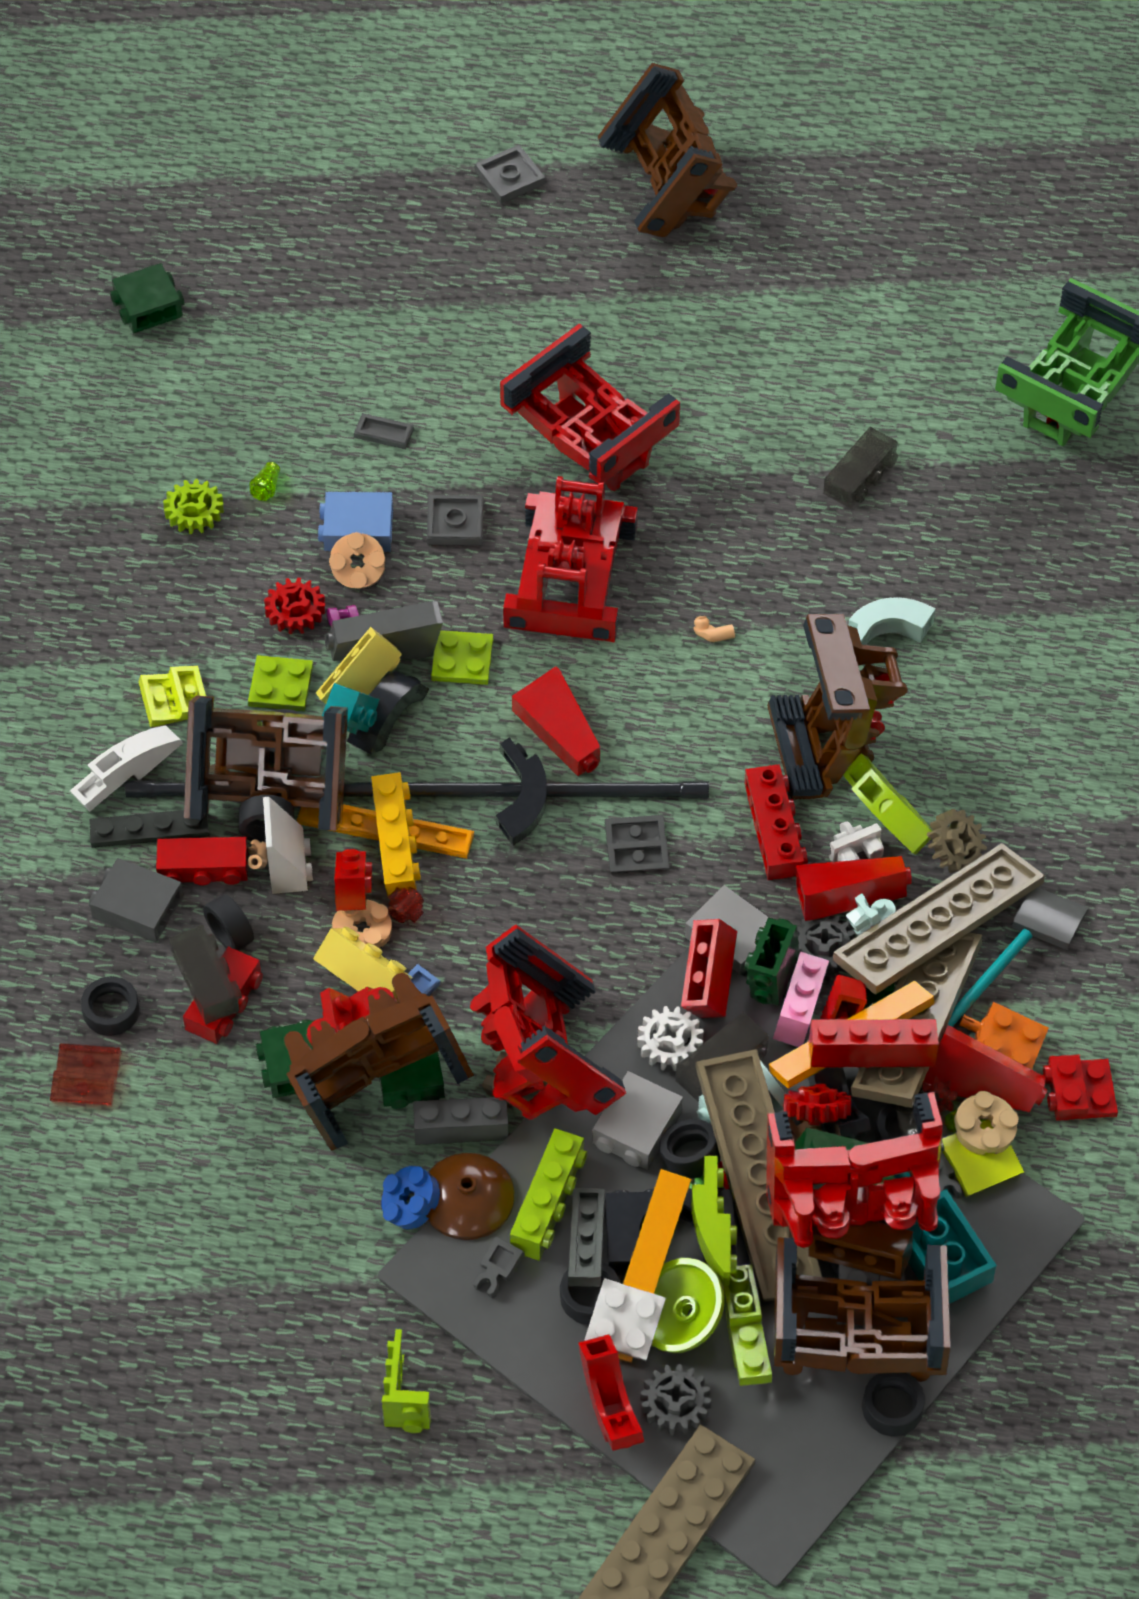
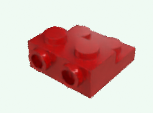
M1080 1054L1049 1056L1047 1065H1043V1076L1046 1077L1045 1084H1050L1051 1092L1047 1093L1048 1110L1054 1111L1056 1121L1117 1117L1118 1109L1109 1059L1080 1060Z

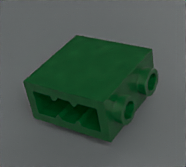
M161 263L111 279L113 291H110L111 300L115 307H120L121 320L124 325H129L133 334L183 317L181 307L185 305L183 295L180 290H175V282L171 272L166 273Z
M768 917L764 928L760 927L757 931L755 938L757 946L754 953L749 952L746 958L745 970H748L746 984L750 987L751 998L762 1004L771 1003L779 1006L799 957L797 925L792 924L790 921L785 919L776 920Z
M302 1020L297 1024L287 1026H272L267 1030L260 1031L261 1043L256 1044L259 1062L265 1061L266 1069L261 1070L264 1088H271L272 1098L296 1094L287 1076L292 1063L284 1043V1038L289 1032L297 1031L313 1050L307 1038V1029L313 1022L312 1020Z

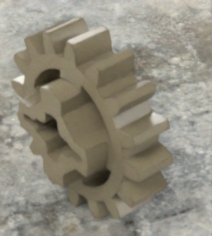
M951 809L937 815L936 821L930 823L933 831L927 833V836L933 841V843L928 845V848L935 850L932 858H940L939 867L944 868L948 866L949 873H954L983 856L980 852L987 850V846L981 842V840L986 838V835L980 834L978 831L982 825H975L973 823L974 816L966 817L965 810L956 812L955 809Z

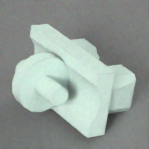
M860 894L855 898L858 907L846 914V917L854 928L852 931H855V936L857 937L896 912V907L892 901L880 899L875 901L871 908H869L865 896Z

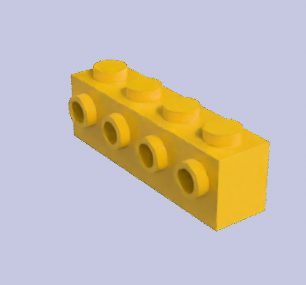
M400 772L371 776L387 896L416 894V881L421 880L419 863H413L412 854L417 853L415 835L410 836L409 827L414 826L412 809L406 808L405 801L411 799L408 782L403 783Z

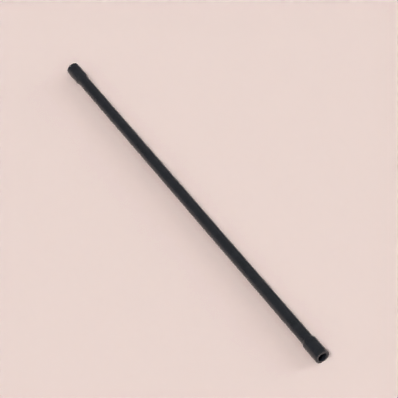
M127 780L125 783L126 798L185 796V782ZM683 781L680 783L547 782V797H681L683 799H709V781ZM344 782V797H374L372 782ZM408 782L410 797H518L522 789L521 782Z

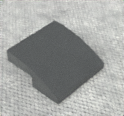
M663 815L605 819L610 873L669 869Z
M1036 888L1026 896L1013 921L1012 928L1018 931L1027 929L1032 933L1033 937L1068 950L1089 908L1041 888Z

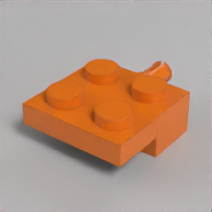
M995 1002L992 1003L981 1022L964 1014L959 1026L974 1032L975 1040L1030 1069L1033 1068L1049 1029Z

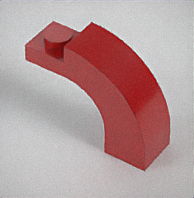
M607 1334L579 1342V1351L588 1391L605 1441L609 1442L613 1451L643 1443V1431L630 1405L622 1378L618 1351L610 1335Z

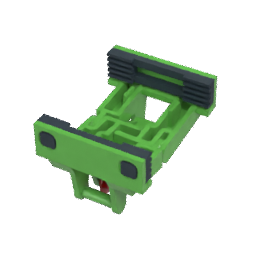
M1070 278L1062 288V299L1060 300L1061 303L1058 311L1067 316V319L1048 342L1047 349H1043L1029 367L1007 356L999 365L995 390L1006 395L1009 401L1024 408L1023 427L1027 429L1031 427L1057 440L1058 444L1062 447L1068 442L1071 432L1078 436L1082 434L1089 438L1093 436L1099 428L1100 415L1106 408L1107 402L1112 401L1139 363V311L1073 278ZM1094 329L1119 341L1107 358L1089 350ZM1037 411L1047 417L1046 423L1036 418ZM1052 421H1055V422H1057V428H1055V427H1053V426H1051V425H1049V424H1050Z

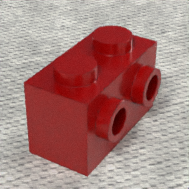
M346 849L342 852H336L334 877L336 911L366 910L367 893H372L373 879L372 862H366V851Z

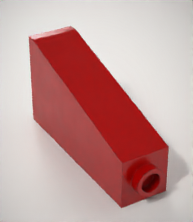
M557 666L512 695V711L577 776H580L585 771L590 773L597 768L600 762V745Z
M902 856L796 865V890L805 921L854 910L858 907L855 898L860 894L865 896L869 906L880 899L891 901L907 897V885L912 883L910 867H905Z
M947 1025L938 1046L935 1067H929L921 1086L924 1089L964 1098L974 1096L980 1091H987L1006 1101L1013 1109L1030 1112L1034 1104L1039 1106L1048 1089L1044 1088L1045 1076Z

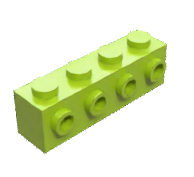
M554 1128L510 1232V1244L522 1250L526 1257L540 1261L545 1248L549 1249L555 1234L553 1229L556 1221L560 1222L566 1208V1204H564L567 1195H572L577 1181L575 1176L578 1168L582 1169L586 1162L588 1151L584 1150L583 1137Z

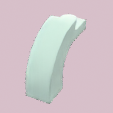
M885 598L873 601L857 610L849 619L848 625L857 628L862 645H867L871 639L885 633L901 634L921 643L934 623L935 608L913 599Z

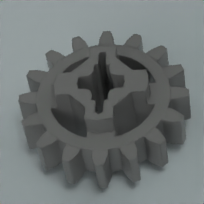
M827 916L823 917V919L811 920V922L805 921L803 918L801 920V927H797L799 954L801 951L829 960L827 970L829 969L834 975L839 965L833 961V953L855 938V931H848V922L840 924L839 916H835L833 920H830Z
M682 1364L677 1365L676 1371H671V1368L665 1365L663 1374L654 1370L653 1381L645 1379L644 1388L646 1390L641 1391L640 1400L643 1401L641 1404L642 1413H649L647 1415L648 1424L657 1421V1431L661 1432L664 1427H668L669 1433L672 1436L675 1430L679 1428L686 1435L689 1425L697 1430L699 1419L706 1420L708 1416L706 1409L711 1408V1399L708 1398L710 1396V1386H703L704 1376L694 1378V1368L692 1367L687 1373L682 1372ZM677 1397L679 1398V1401L674 1402L673 1398Z

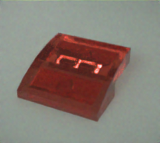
M60 1043L57 1068L53 1073L50 1101L112 1106L122 1054L121 1048Z

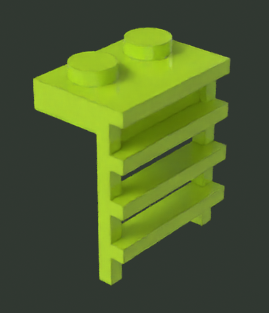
M395 1329L394 1341H388L387 1344L388 1359H386L385 1364L387 1377H384L385 1395H382L384 1427H400L409 1433H419L422 1429H430L429 1392L401 1390L404 1354H402L401 1349L402 1330Z

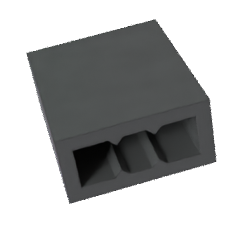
M117 858L112 868L108 867L105 871L103 883L99 890H95L90 897L89 907L91 908L93 919L157 942L183 898L182 884L180 881Z

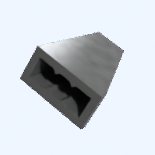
M429 601L335 620L332 622L330 632L325 635L326 649L331 651L332 661H342L367 630L372 627L397 647L402 653L400 659L433 656L443 625L438 601Z

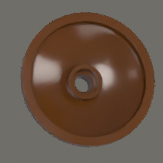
M459 1153L442 1159L429 1170V1173L439 1183L440 1197L436 1209L431 1208L426 1217L429 1218L428 1222L440 1233L460 1240L479 1239L494 1233L508 1220L514 1206V1186L508 1172L494 1159L477 1153ZM465 1183H469L472 1185V1187L466 1189L463 1188L462 1185Z

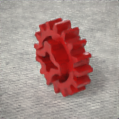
M287 578L285 585L279 582L275 583L276 591L273 589L268 590V597L264 598L265 616L269 618L271 626L278 625V631L281 632L288 628L289 634H293L294 629H298L302 634L304 633V627L313 630L314 621L322 622V614L326 612L325 596L320 593L319 586L312 588V581L308 580L303 584L301 583V578H297L296 582L292 583Z
M815 1084L808 1087L801 1086L797 1091L790 1090L788 1094H784L783 1112L787 1111L788 1117H797V1120H805L809 1125H819L827 1122L834 1123L838 1121V1118L846 1119L847 1115H851V1096H847L846 1092L838 1093V1089H830L825 1084Z

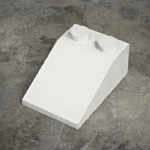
M263 797L266 850L272 894L308 891L307 881L313 880L312 863H306L305 856H311L310 838H304L303 827L270 797Z

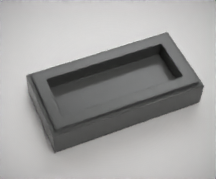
M362 413L354 431V438L406 450L414 431V425Z

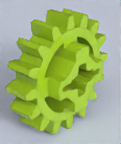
M195 479L193 484H189L187 480H184V486L180 487L175 484L173 485L174 492L167 491V499L163 500L165 518L169 519L171 527L178 525L179 532L187 528L189 534H193L194 529L204 533L205 526L211 529L214 528L213 520L221 521L220 514L224 513L222 494H218L216 486L210 488L208 481L201 485L198 479Z

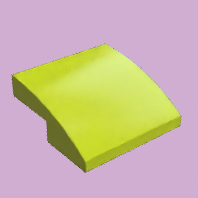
M198 666L170 667L168 674L140 675L139 686L150 727L188 720L189 701L196 695L206 696Z
M989 1120L983 1121L980 1124L982 1129L986 1127L994 1128ZM956 1133L942 1139L941 1151L954 1169L965 1197L1024 1173L1011 1145L1005 1151L995 1154V1152H985L984 1155H980L966 1149L959 1142Z

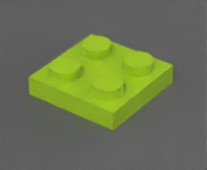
M441 630L434 650L431 681L488 685L493 634Z
M257 655L248 706L305 711L313 671V660Z

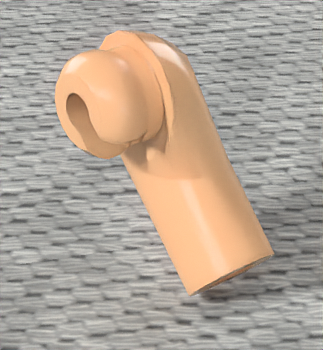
M699 616L694 620L695 626L693 629L696 635L709 642L735 638L732 624L715 628L709 624V619L706 616Z
M254 839L250 843L252 844L251 847L248 848V852L251 854L248 859V865L252 869H262L267 866L268 862L266 843Z

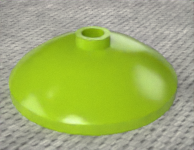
M679 1258L663 1264L654 1294L666 1299L651 1345L664 1352L682 1353L701 1345L718 1326L724 1309L723 1285L715 1271L699 1260ZM691 1308H693L691 1314L688 1316V1311Z

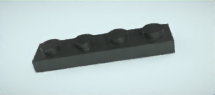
M184 810L89 819L91 848L157 842V839L209 837L208 814L201 820L184 818Z
M573 1189L569 1286L601 1287L605 1189Z

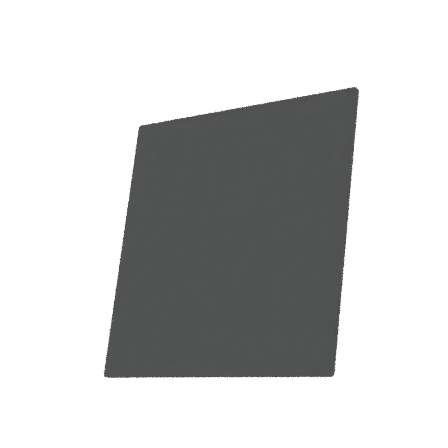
M689 947L585 1055L593 1063L601 1068H606L622 1080L629 1071L682 1096V1113L676 1123L687 1119H699L697 1114L699 1096L703 1095L695 1067L697 1061L757 1049L760 1061L769 1071L770 1063L798 1048L773 1039L783 1003H780L779 1006L771 1003L762 1004L751 998L750 987L746 984L747 978L732 968L726 1016L698 1018L691 1013V1021L698 1019L700 1021L699 1029L704 1031L703 1049L698 1051V1059L693 1060L689 1058L688 1067L679 1063L677 1071H674L671 1065H667L664 1070H661V1063L659 1062L651 1066L649 1064L650 1056L642 1058L641 1048L637 1046V1037H639L638 1027L643 1026V1018L646 1016L652 1019V1010L654 1009L659 1014L663 1013L664 1006L668 1007L669 1012H674L676 1007H680V1014L682 1015L688 1012L681 1007ZM810 1025L804 1040V1044L809 1042ZM656 1030L652 1032L650 1040L653 1039V1034L657 1033ZM690 1037L688 1038V1042L684 1044L685 1047H687L690 1043ZM843 1067L853 1102L860 1112L869 1117L871 1130L864 1131L865 1135L855 1138V1140L874 1143L876 1142L877 1119L880 1112L890 1103L852 1096L851 1087L859 1068ZM774 1077L786 1094L790 1090L797 1091L801 1086H810L808 1078L788 1089ZM561 1103L533 1120L525 1118L489 1156L505 1168L513 1182L515 1199L513 1210L508 1220L494 1233L473 1240H460L448 1237L437 1231L427 1221L379 1271V1281L651 1493L655 1490L696 1429L689 1425L686 1435L679 1428L675 1430L672 1436L669 1433L668 1427H664L661 1432L657 1431V1421L648 1424L647 1415L649 1413H642L641 1404L643 1403L640 1400L641 1391L646 1390L644 1388L645 1379L653 1381L654 1370L663 1374L665 1365H668L671 1371H676L677 1365L682 1364V1372L686 1373L691 1367L694 1368V1378L703 1375L705 1378L703 1386H710V1396L708 1398L711 1399V1408L706 1409L708 1411L707 1419H699V1425H703L755 1459V1465L706 1536L769 1585L779 1587L906 1436L892 1437L880 1434L871 1428L864 1418L862 1402L865 1386L878 1373L855 1374L850 1372L847 1367L845 1372L803 1367L800 1374L792 1376L786 1374L783 1371V1367L774 1366L775 1300L761 1303L757 1288L762 1313V1326L772 1371V1382L740 1386L737 1369L734 1367L724 1307L718 1326L711 1336L698 1347L682 1353H669L651 1345L646 1361L634 1357L631 1363L619 1360L626 1393L643 1431L644 1442L629 1448L613 1451L609 1442L605 1441L588 1391L578 1343L585 1340L589 1325L576 1322L570 1318L562 1308L560 1300V1283L563 1274L569 1268L573 1193L571 1196L567 1195L564 1202L566 1208L560 1222L556 1221L553 1229L555 1234L549 1249L545 1248L540 1261L524 1256L509 1282L500 1278L498 1281L499 1291L493 1298L487 1294L488 1289L491 1287L490 1282L483 1283L481 1288L476 1290L473 1286V1281L478 1274L486 1271V1269L481 1267L480 1262L494 1239L498 1237L510 1244V1232L554 1128L584 1138V1150L588 1151L584 1167L582 1169L578 1168L576 1173L577 1181L575 1188L605 1189V1197L606 1193H612L616 1190L644 1192L645 1190L655 1188L661 1169L668 1172L669 1170L665 1166L660 1150L648 1170L640 1166H631L622 1157L599 1150L592 1143L593 1127L603 1111L595 1116L588 1110L574 1112ZM940 1115L943 1124L942 1139L957 1132L955 1124ZM795 1117L794 1123L798 1126L801 1122ZM909 1118L893 1120L888 1125V1135L894 1139L917 1134V1123ZM821 1123V1125H822L821 1130H822L823 1132H827V1130L825 1129L824 1124ZM700 1140L687 1142L680 1146L674 1155L677 1157L694 1156L707 1146V1142ZM1024 1173L965 1197L962 1188L959 1198H956L952 1191H948L997 1266L992 1283L949 1304L950 1354L947 1375H930L927 1381L919 1382L926 1399L923 1415L1084 1223V1216ZM954 1174V1177L950 1180H954L960 1185L956 1174ZM465 1183L462 1185V1187L468 1189L471 1188L472 1185L469 1183ZM733 1203L734 1225L737 1226V1266L750 1265ZM604 1210L602 1262L608 1265L606 1212ZM678 1218L664 1263L679 1258H692L703 1262V1254L694 1226ZM882 1220L876 1221V1222H879V1223L886 1224V1223L883 1222ZM817 1259L822 1277L839 1279V1275L834 1272L828 1261ZM908 1263L904 1272L905 1281H919ZM626 1275L618 1276L621 1284L624 1283ZM573 1286L571 1290L572 1298L580 1305L587 1307L595 1306L601 1287ZM691 1308L688 1311V1316L691 1314L693 1308ZM811 1312L808 1314V1317L837 1319V1316ZM893 1387L880 1390L874 1400L877 1411L885 1417L893 1419L906 1417L913 1407L912 1398L909 1394ZM674 1397L673 1401L678 1402L679 1398Z

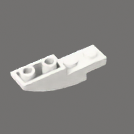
M166 725L138 733L114 745L89 763L88 767L92 772L70 791L90 812L131 776L134 775L138 780L142 779L183 742Z

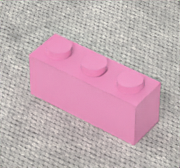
M800 951L773 1036L774 1040L796 1047L804 1044L829 960Z

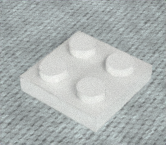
M604 1278L584 1341L609 1334L619 1353L646 1361L666 1298Z

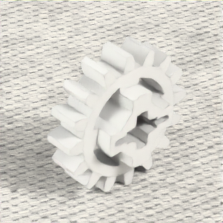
M664 1006L663 1013L661 1014L655 1009L652 1010V1019L645 1016L643 1018V1026L638 1027L639 1037H637V1046L641 1048L642 1058L650 1056L649 1064L652 1066L659 1062L661 1063V1070H664L667 1065H671L672 1069L677 1071L679 1063L688 1067L689 1058L697 1060L698 1051L703 1049L704 1031L699 1029L700 1021L698 1019L691 1021L690 1011L684 1015L680 1014V1007H676L674 1012H669L668 1007ZM656 1030L657 1033L653 1034V1039L650 1040L652 1032ZM690 1037V1043L687 1047H685L684 1044L688 1042V1038Z

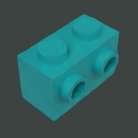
M334 683L322 716L324 717V712L330 706L348 707L347 731L356 734L358 729L368 732L369 727H372L376 721V708L380 699Z

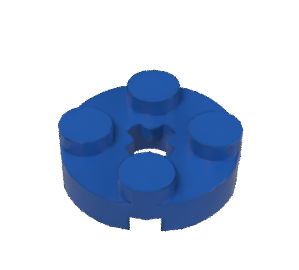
M407 1166L395 1174L388 1175L383 1182L384 1191L381 1200L383 1217L392 1224L406 1230L415 1229L423 1225L429 1219L426 1215L430 1209L435 1210L439 1202L440 1187L436 1178L419 1166ZM411 1192H413L414 1196L411 1197L409 1203H407V1197Z

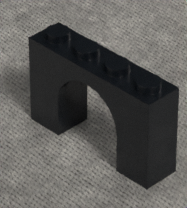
M718 1187V1197H724L723 1214H730V1226H735L730 1189ZM688 1188L679 1218L694 1226L691 1208L692 1189ZM648 1189L644 1192L616 1190L612 1193H606L605 1212L608 1266L614 1269L617 1276L626 1275L654 1189ZM731 1245V1255H737L736 1245ZM703 1255V1263L708 1265Z

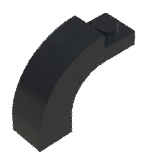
M398 671L392 672L369 695L380 699L376 708L377 718L372 727H369L368 732L359 729L356 734L350 732L347 742L370 755L381 751L385 747L392 727L400 714L410 704L423 700L427 696L429 688L420 684L421 681L416 677L405 676Z
M509 737L500 743V753L519 777L522 789L516 801L495 816L496 825L509 842L515 845L531 834L544 814L547 802V779L538 755L534 754L526 760L528 755L520 743L514 744Z
M825 1067L808 1077L810 1086L825 1084L830 1089H838V1093L846 1092L847 1096H851L843 1067ZM852 1097L851 1115H847L846 1119L838 1118V1121L834 1123H823L828 1133L851 1139L865 1135L864 1131L871 1130L869 1117L857 1109Z

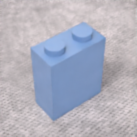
M326 492L325 503H320V520H324V525H319L318 540L319 542H324V551H331L339 539L357 532L370 535L379 542L384 552H391L392 492Z

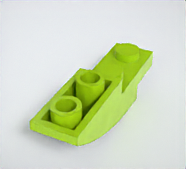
M861 753L851 763L843 776L852 786V791L902 844L916 855L931 840L927 833L933 830L907 799L893 788L870 759Z
M705 1156L704 1184H692L691 1208L693 1224L706 1262L718 1275L722 1285L730 1286V1275L737 1274V1255H731V1245H736L737 1226H730V1214H723L724 1197H718V1187H723L724 1169L717 1168V1156Z
M752 1264L737 1266V1274L730 1275V1286H723L724 1307L734 1367L737 1369L740 1386L771 1383L772 1371L762 1326V1313Z

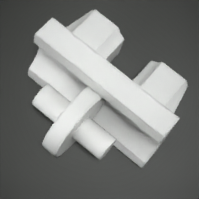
M848 821L840 824L841 833L834 835L835 841L830 842L831 855H829V858L832 862L860 860L857 853L862 851L865 852L868 859L881 858L884 852V847L880 840L881 828L877 823L863 829L861 825L852 827Z

